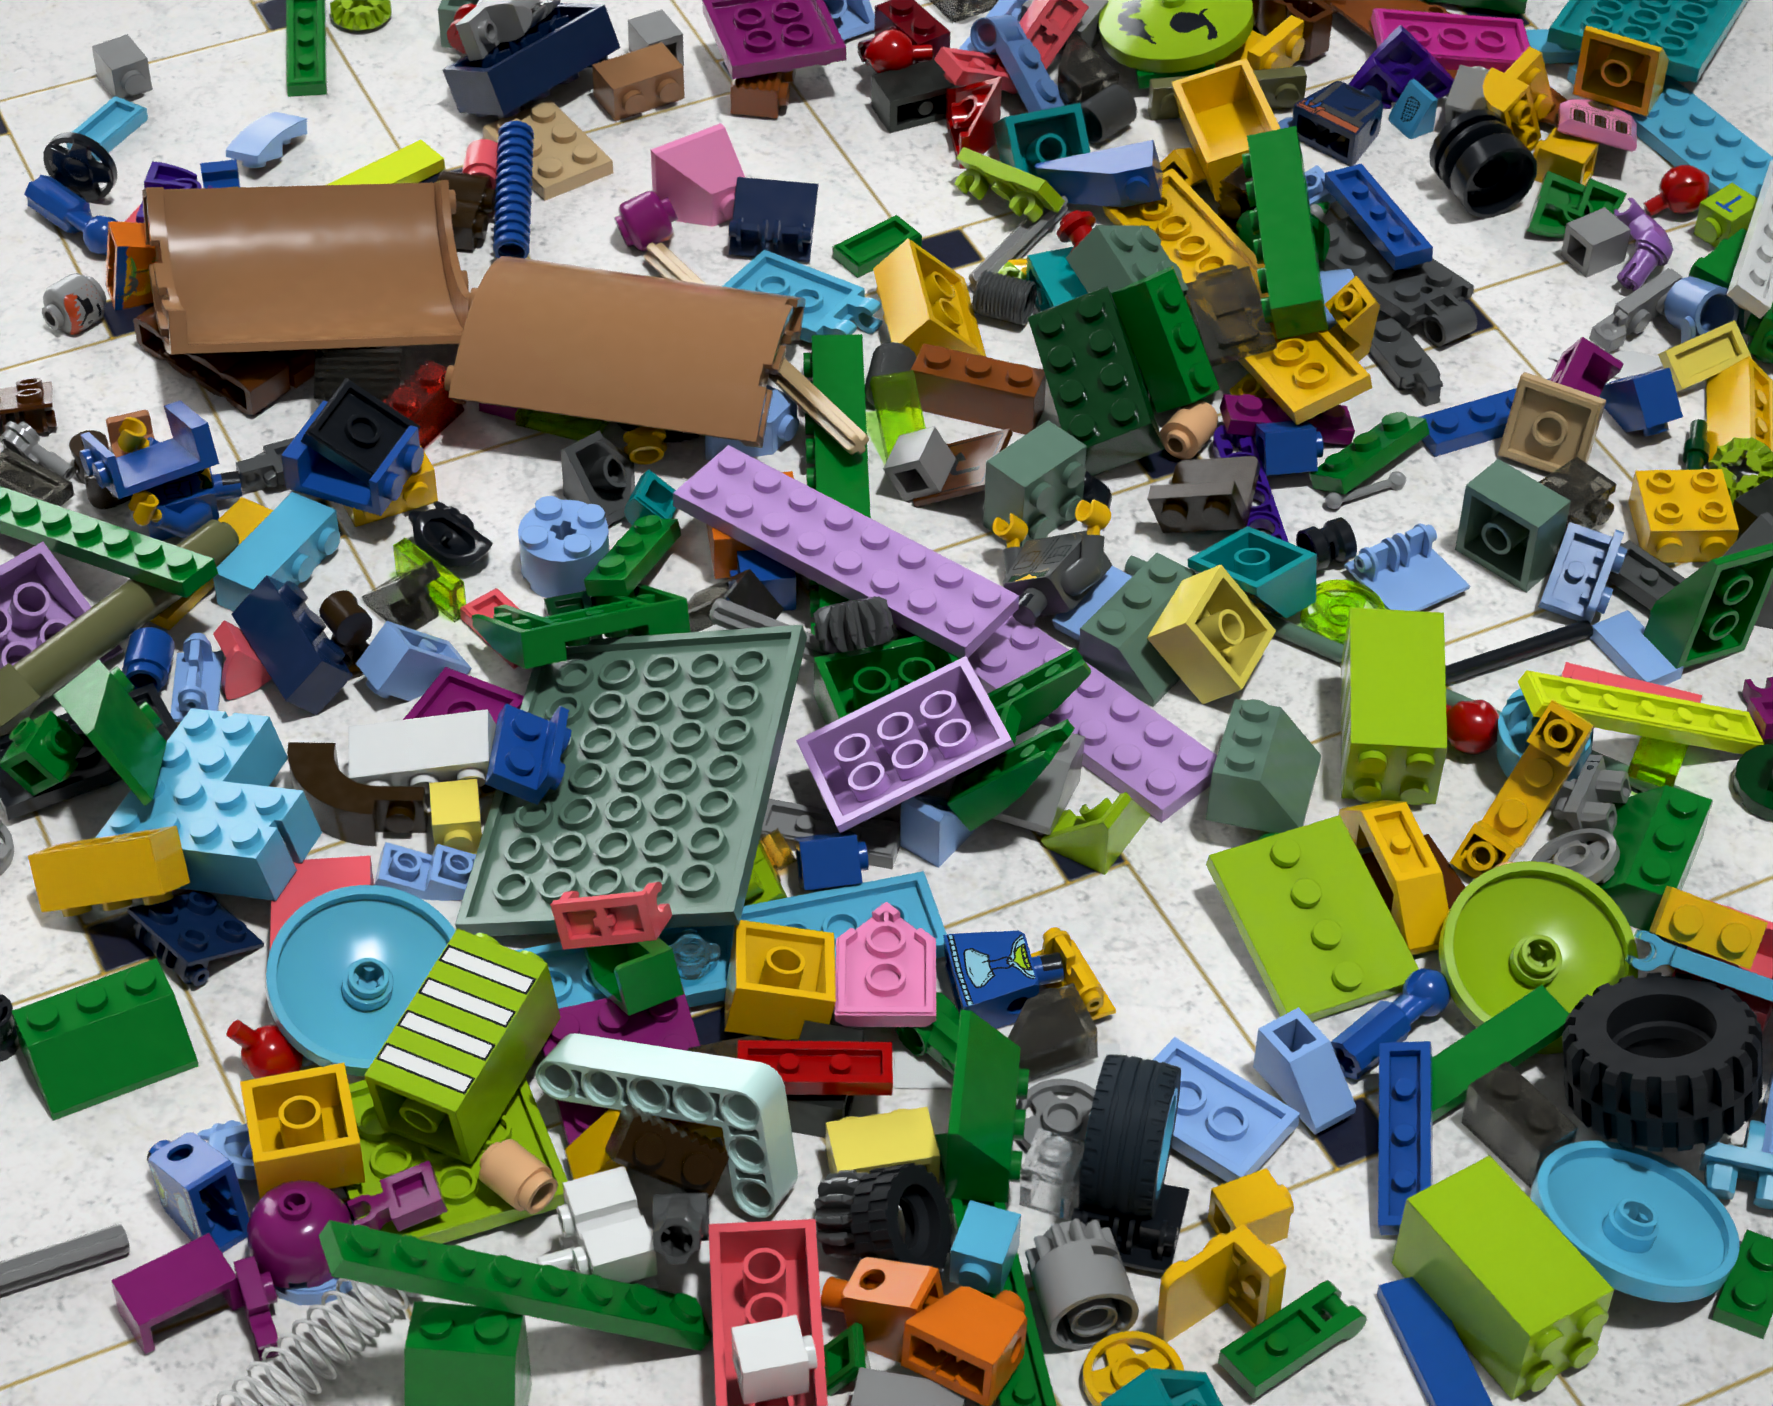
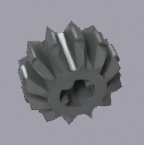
M879 596L824 606L814 613L816 640H819L821 651L828 654L843 653L884 644L894 636L891 610L889 611L887 600Z
M840 1170L839 1173H828L825 1180L820 1182L818 1186L819 1197L814 1201L816 1207V1217L814 1219L818 1228L816 1237L818 1242H822V1249L825 1255L833 1256L834 1258H845L846 1261L861 1260L854 1246L855 1239L851 1231L852 1214L850 1213L851 1204L854 1201L853 1194L855 1188L859 1186L861 1177L864 1174H868L867 1172Z

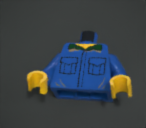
M125 418L119 428L118 446L124 452L131 453L136 451V449L140 450L160 442L152 437L145 439L146 426L136 418ZM211 467L135 493L128 507L131 511H134L133 519L137 524L141 526L148 525L150 537L161 541L177 536L186 538L209 520L219 519L218 500L243 497L239 472L232 471L212 475Z

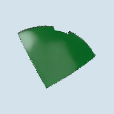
M1547 171L1531 212L1527 232L1545 237L1564 238L1566 224L1604 207L1615 215L1614 210L1620 208L1627 193L1589 178L1584 186Z

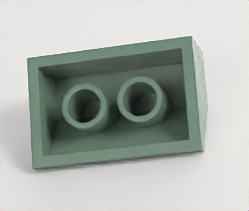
M1159 553L1152 556L1080 628L1078 652L1083 657V660L1137 699L1154 707L1181 678L1149 642L1147 637L1181 581L1196 575L1195 571Z
M1256 699L1246 701L1234 700L1212 771L1206 820L1271 833H1282L1304 826L1320 765L1321 754L1281 707L1268 705Z

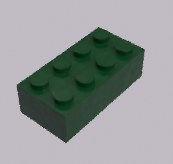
M1108 286L1028 317L1061 428L1087 446L1085 468L1092 477L1165 449L1135 354Z

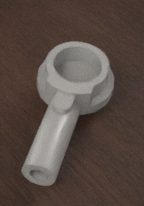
M9 421L4 426L5 432L0 436V441L13 456L27 464L30 462L35 466L41 464L64 482L69 481L73 477L75 467L54 452H49L38 444L40 437L30 425L23 421L19 424Z

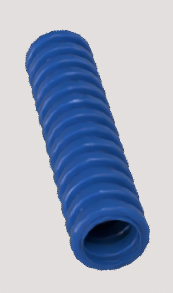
M521 121L506 122L498 130L493 253L497 258L501 256L527 258L530 253L534 131L531 126Z

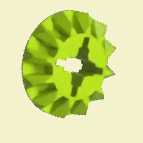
M335 0L330 3L332 20L337 25L350 30L376 28L384 24L392 14L390 0Z
M1733 437L1732 441L1725 445L1717 446V452L1712 460L1708 461L1709 469L1723 470L1732 505L1734 499L1773 477V452L1767 445L1753 437ZM1747 458L1746 465L1757 473L1758 476L1752 474L1750 476L1743 475L1740 482L1736 483V475L1727 469V466H1740L1742 461Z

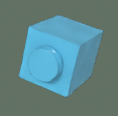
M970 1200L951 1248L949 1282L969 1286L980 1292L985 1291L998 1295L1004 1288L1019 1248L1021 1214Z

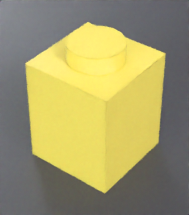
M477 779L429 783L434 847L437 844L477 854L482 837Z

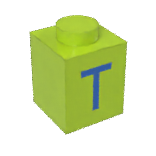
M1730 183L1700 202L1694 235L1716 248L1723 239H1729L1740 229L1748 230L1758 198L1734 183Z

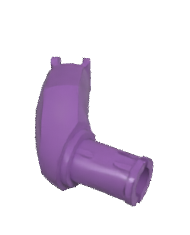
M1631 197L1628 198V201L1631 203L1628 210L1622 213L1617 209L1614 210L1616 217L1631 229L1630 235L1636 241V252L1617 275V279L1625 288L1630 290L1632 287V291H1636L1644 284L1656 266H1663L1668 263L1673 252V246L1666 231L1654 219L1646 215L1636 200Z

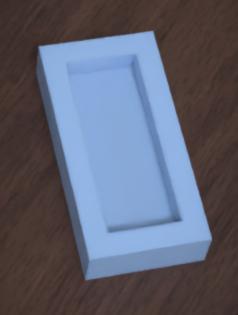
M1629 610L1592 625L1593 635L1589 638L1627 677L1663 686L1681 679L1684 667L1676 669L1643 635L1645 627Z

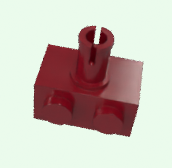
M888 0L875 6V36L885 30L901 31L911 39L912 45H932V60H934L941 47L950 48L951 32L915 0ZM873 38L860 41L857 46L859 57L867 66L870 64L865 58V51ZM913 61L912 65L926 61Z

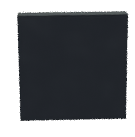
M346 378L305 432L301 442L370 486L369 480L410 425L418 427L419 431L421 426Z

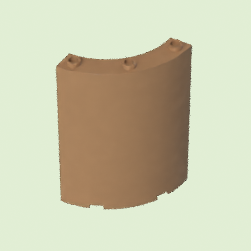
M440 180L434 183L195 189L146 187L142 190L146 245L155 246L157 262L149 264L151 290L160 336H169V338H164V347L168 354L460 343L469 312L468 299L470 293L468 291V274L466 270L461 271L455 245L451 215L456 213V195L454 190H449V180Z
M501 256L489 267L479 287L472 288L468 299L469 312L460 339L455 365L447 367L444 386L445 390L449 391L448 397L457 404L466 405V402L470 401L738 440L745 446L762 448L773 397L772 390L766 387L770 374H779L786 354V346L782 345V343L791 345L793 341H800L806 300L801 297Z

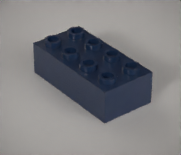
M559 3L546 18L530 29L523 37L514 41L499 43L483 59L469 61L468 56H465L442 70L459 113L476 114L477 117L498 115L500 119L509 118L521 112L520 106L529 101H538L549 96L551 88L558 84H567L578 79L580 71L587 67L591 68L593 64L608 60L607 55L621 47L605 4Z

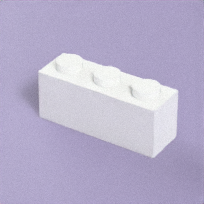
M488 709L349 726V779L371 786L425 787V794H430L429 783L477 779L478 787L485 785L496 723Z

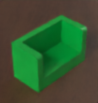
M657 938L655 941L583 948L593 985L628 1016L684 994L673 949L660 938Z

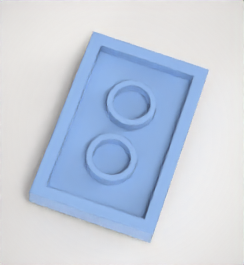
M1176 1037L1153 1059L1159 1063L1165 1062L1181 1068L1180 1095L1171 1148L1226 1182L1257 1172L1299 1124L1300 1113Z

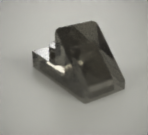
M429 561L392 577L363 595L362 599L369 608L385 621L417 630L439 616V610L429 595L430 590L427 584L440 577L432 561Z

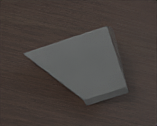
M600 430L561 450L564 496L568 500L599 505L605 512L608 525L625 517L624 508L635 489L634 462L630 460L629 455L604 438Z

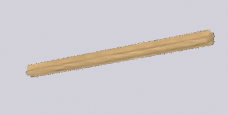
M654 243L648 244V251L644 255L645 261L663 278L705 284L663 243H658L657 245ZM784 358L779 374H770L769 378L849 454L852 455L856 452L858 454L864 453L866 451L865 445L869 441L868 435Z

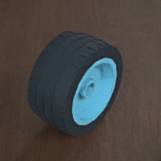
M1106 1055L1099 1074L1087 1125L1080 1173V1205L1107 1211L1112 1214L1118 1212L1122 1216L1127 1217L1131 1215L1146 1219H1153L1155 1217L1166 1176L1180 1095L1181 1068L1165 1062L1159 1063L1156 1060H1143L1135 1056Z

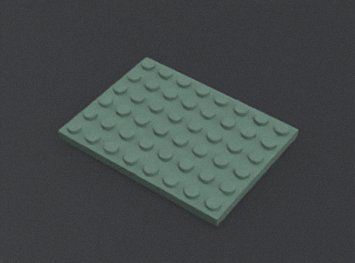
M803 625L590 639L591 642L586 645L566 646V661L533 667L520 709L548 721L559 706L569 709L566 727L571 729V737L560 762L565 764V772L556 790L549 789L538 805L496 789L457 916L456 928L474 935L484 933L489 936L558 933L550 904L553 900H559L564 892L578 891V898L643 891L648 883L654 882L662 883L661 892L657 894V906L669 903L672 917L665 928L739 925L807 641Z

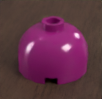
M297 1180L282 1183L269 1190L255 1205L247 1224L250 1257L255 1256L260 1274L270 1272L275 1286L290 1289L289 1283L299 1284L306 1282L307 1288L320 1286L335 1278L331 1276L319 1234L329 1220L352 1225L348 1208L337 1193L317 1182Z

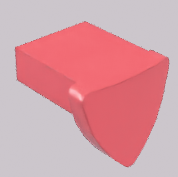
M224 620L214 631L213 635L226 657L221 677L222 691L226 699L232 700L254 692L272 678L241 629Z

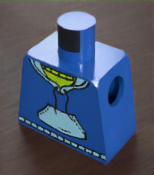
M1019 930L943 935L945 969L959 1014L960 1010H971L995 1029L1036 1016L1040 1012L1039 986L1064 982V970L1059 952L1031 957L1025 934Z
M194 1132L185 1133L172 1142L161 1140L151 1147L147 1154V1162L161 1205L191 1241L210 1233L223 1253L247 1238L249 1215L234 1165L228 1158ZM201 1199L208 1201L210 1208Z

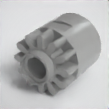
M1074 1219L1053 1225L1043 1236L1034 1237L1036 1248L1025 1251L1028 1261L1027 1266L1050 1337L1055 1344L1066 1349H1090L1103 1338L1114 1333L1128 1331L1135 1324L1139 1315V1308L1109 1227L1101 1228L1099 1221L1096 1219L1087 1225L1080 1222L1079 1219Z

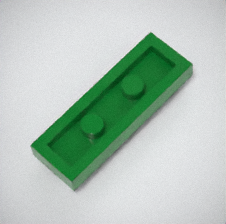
M1394 412L1382 418L1381 423L1368 432L1356 436L1353 442L1343 450L1328 456L1325 462L1318 467V471L1310 472L1313 488L1340 494L1348 493L1429 435L1426 418L1408 416L1404 412Z
M647 515L637 519L584 579L587 596H628L681 536L678 519H660L657 515Z

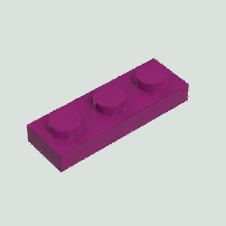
M1224 394L1221 401L1220 411L1227 434L1256 436L1255 424L1292 421L1273 399L1259 398L1250 394H1242L1240 396ZM1337 405L1307 420L1316 428L1317 432H1321L1324 443L1351 444L1355 429L1347 406Z

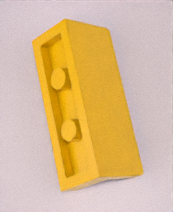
M1750 356L1707 380V442L1710 445L1708 461L1712 460L1717 452V446L1725 445L1732 441L1733 437H1753L1767 445L1773 452V380Z

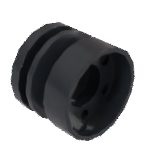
M1474 109L1458 115L1443 127L1434 139L1429 153L1430 166L1435 174L1453 192L1464 208L1470 214L1479 218L1494 217L1510 210L1529 192L1537 175V161L1533 154L1518 137L1514 136L1511 129L1504 124L1498 114L1488 109Z

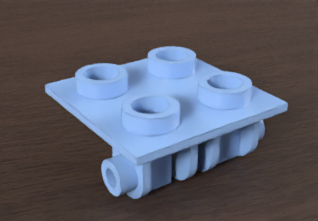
M1419 523L1413 529L1405 532V536L1402 533H1396L1392 538L1387 537L1370 548L1364 547L1360 549L1359 555L1355 556L1354 560L1344 565L1368 592L1388 610L1421 611L1470 589V585L1432 549V543L1436 541L1437 533L1430 524L1425 526Z

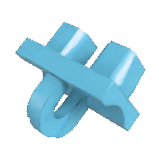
M1750 1120L1743 1148L1719 1142L1705 1146L1704 1153L1701 1154L1699 1170L1705 1171L1704 1185L1718 1199L1732 1200L1735 1194L1737 1178L1757 1182L1753 1204L1760 1208L1773 1210V1154L1762 1152L1766 1129L1765 1123Z

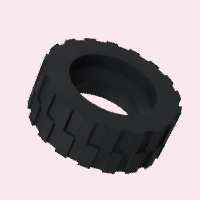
M915 1163L875 1168L869 1170V1174H864L860 1179L859 1186L855 1188L853 1194L854 1201L851 1204L850 1213L852 1214L851 1231L855 1239L854 1246L861 1259L872 1257L939 1268V1270L944 1268L952 1245L950 1243L952 1224L950 1223L949 1215L951 1213L949 1204H947L945 1199V1192L936 1181L935 1175L932 1172L929 1173L925 1166L921 1164L915 1165ZM899 1205L905 1221V1244L898 1223Z

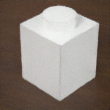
M797 1315L731 1327L732 1360L744 1405L809 1392V1369L817 1368V1356L812 1336H802Z

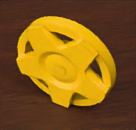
M1139 1331L1114 1333L1097 1342L1085 1359L1082 1378L1085 1395L1093 1406H1102L1100 1402L1147 1369H1169L1172 1367V1370L1184 1371L1183 1363L1177 1352L1159 1337ZM1129 1345L1143 1346L1151 1350L1143 1354H1136ZM1105 1354L1108 1366L1092 1371L1096 1361Z

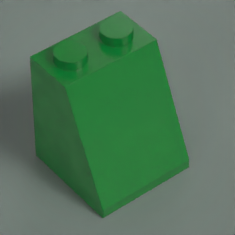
M414 1301L404 1347V1406H528L532 1380L525 1315L480 1306Z

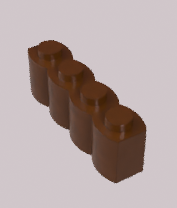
M1252 0L1254 25H1256V28L1262 35H1268L1283 21L1293 15L1304 20L1303 38L1305 39V45L1300 59L1310 61L1329 51L1333 11L1322 0Z
M154 306L133 319L137 343L147 353L157 359L166 360L180 374L188 378H195L207 391L216 396L224 397L242 413L254 415L291 390L289 366L279 354H273L270 351L168 354L164 347V338H169V336H160Z

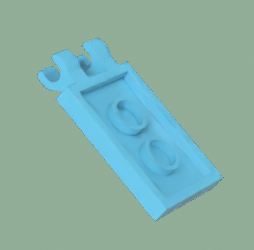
M763 250L723 285V287L804 298L806 304L800 339L811 343V335H851L857 330V326L862 331L872 334L882 325V320L872 316L881 308V303L874 298H865V289L863 287L767 250Z
M1635 931V937L1649 943L1650 952L1647 957L1642 959L1627 955L1625 961L1641 971H1651L1661 965H1670L1773 1002V979L1664 942L1657 935L1648 931Z

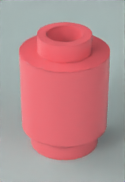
M479 139L472 142L466 149L462 173L490 176L491 189H496L498 143L488 139Z

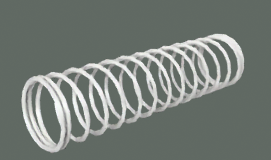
M339 1278L336 1283V1291L324 1292L321 1297V1305H312L308 1308L307 1319L295 1320L292 1324V1333L280 1334L277 1339V1347L265 1348L263 1351L262 1362H250L247 1367V1376L235 1377L232 1381V1391H220L217 1395V1405L207 1406H222L221 1399L224 1395H232L237 1406H244L240 1400L250 1406H258L251 1399L236 1391V1385L241 1380L249 1382L251 1390L262 1406L269 1405L255 1385L271 1395L280 1406H287L272 1389L257 1379L252 1378L251 1371L255 1366H262L273 1387L286 1401L293 1406H307L305 1395L298 1385L280 1369L266 1362V1356L269 1352H278L286 1370L300 1386L310 1393L320 1394L322 1387L314 1372L297 1356L281 1348V1342L284 1338H293L299 1353L315 1372L325 1379L335 1380V1367L321 1349L340 1365H350L351 1357L349 1351L341 1341L355 1351H364L366 1344L359 1330L370 1337H379L380 1328L374 1317L384 1323H393L395 1316L388 1303L398 1309L407 1310L409 1307L407 1296L421 1297V1294L397 1290L404 1300L405 1304L403 1306L390 1298L380 1286L373 1285L374 1289L366 1283ZM343 1282H351L354 1292L362 1304L349 1295L340 1292V1286ZM357 1284L367 1289L384 1305L390 1315V1319L381 1316L369 1305L358 1289ZM328 1296H337L339 1304L349 1320L336 1310L325 1306V1300ZM342 1298L351 1302L366 1315L373 1324L375 1333L367 1330L354 1318ZM321 1309L327 1323L335 1334L323 1325L311 1320L313 1310ZM328 1312L339 1318L355 1333L361 1343V1347L351 1343L343 1336L333 1323ZM299 1324H308L312 1336L321 1349L311 1341L296 1334V1328ZM314 1327L324 1332L340 1347L346 1357V1361L338 1358L326 1347ZM299 1341L309 1346L325 1361L332 1375L323 1372L313 1363ZM285 1356L292 1359L307 1372L316 1384L317 1390L308 1386L299 1378ZM270 1370L283 1378L296 1391L302 1404L296 1402L284 1392Z

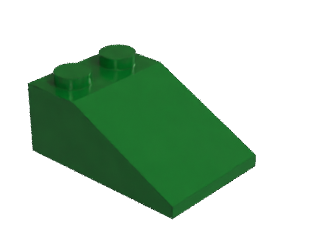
M1773 543L1715 558L1707 562L1655 602L1650 611V617L1643 635L1676 669L1745 650L1773 582Z
M98 659L53 696L142 804L146 806L153 800L167 741L157 730L163 724V721L146 701L137 706L128 695L135 687L118 666L109 671Z

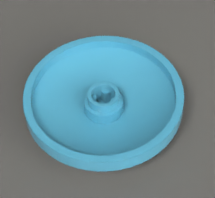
M357 885L339 888L315 897L295 911L284 923L274 939L269 952L266 970V996L270 1012L278 1029L298 1052L322 1067L345 1063L347 1075L364 1076L456 930L429 903L417 896L395 888L377 885Z
M1610 1141L1574 1142L1564 1145L1549 1154L1542 1163L1533 1182L1530 1199L1612 1288L1623 1293L1659 1302L1677 1303L1699 1300L1715 1293L1723 1286L1737 1261L1739 1254L1738 1232L1724 1205L1693 1175L1676 1164L1649 1151L1637 1147L1632 1149L1620 1146L1619 1143Z

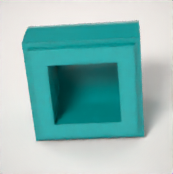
M648 469L640 477L624 508L626 519L631 525L637 519L647 515H657L660 519H671L676 510V507L673 506V492L676 490Z

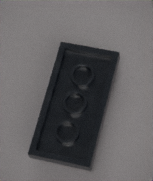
M151 683L131 691L128 695L137 706L146 701L163 721V724L157 730L167 741L177 728V725L154 684ZM68 713L57 717L66 721L71 729L85 741L75 758L79 762L78 766L67 779L34 796L0 767V805L8 821L122 780ZM11 733L0 736V761L13 742L9 739Z

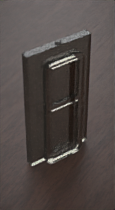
M1235 265L1222 266L1201 272L1196 277L1197 281L1186 283L1188 291H1186L1211 367L1277 349L1270 324L1265 323L1261 298L1249 266L1237 269Z

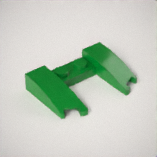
M638 584L628 596H590L594 607L541 617L506 604L494 607L495 615H493V618L480 614L472 615L473 627L490 646L508 661L523 669L566 661V646L574 647L589 644L591 642L590 637L604 634L608 638H618L631 634L634 636L691 632L687 598L642 584Z
M1073 648L988 693L987 695L1013 743L1015 744L1016 736L1028 731L1056 710L1091 675V669L1077 649ZM1066 719L958 774L947 805L970 832L996 817L1026 792L1049 765L1063 743L1069 738L1075 729L1074 726Z

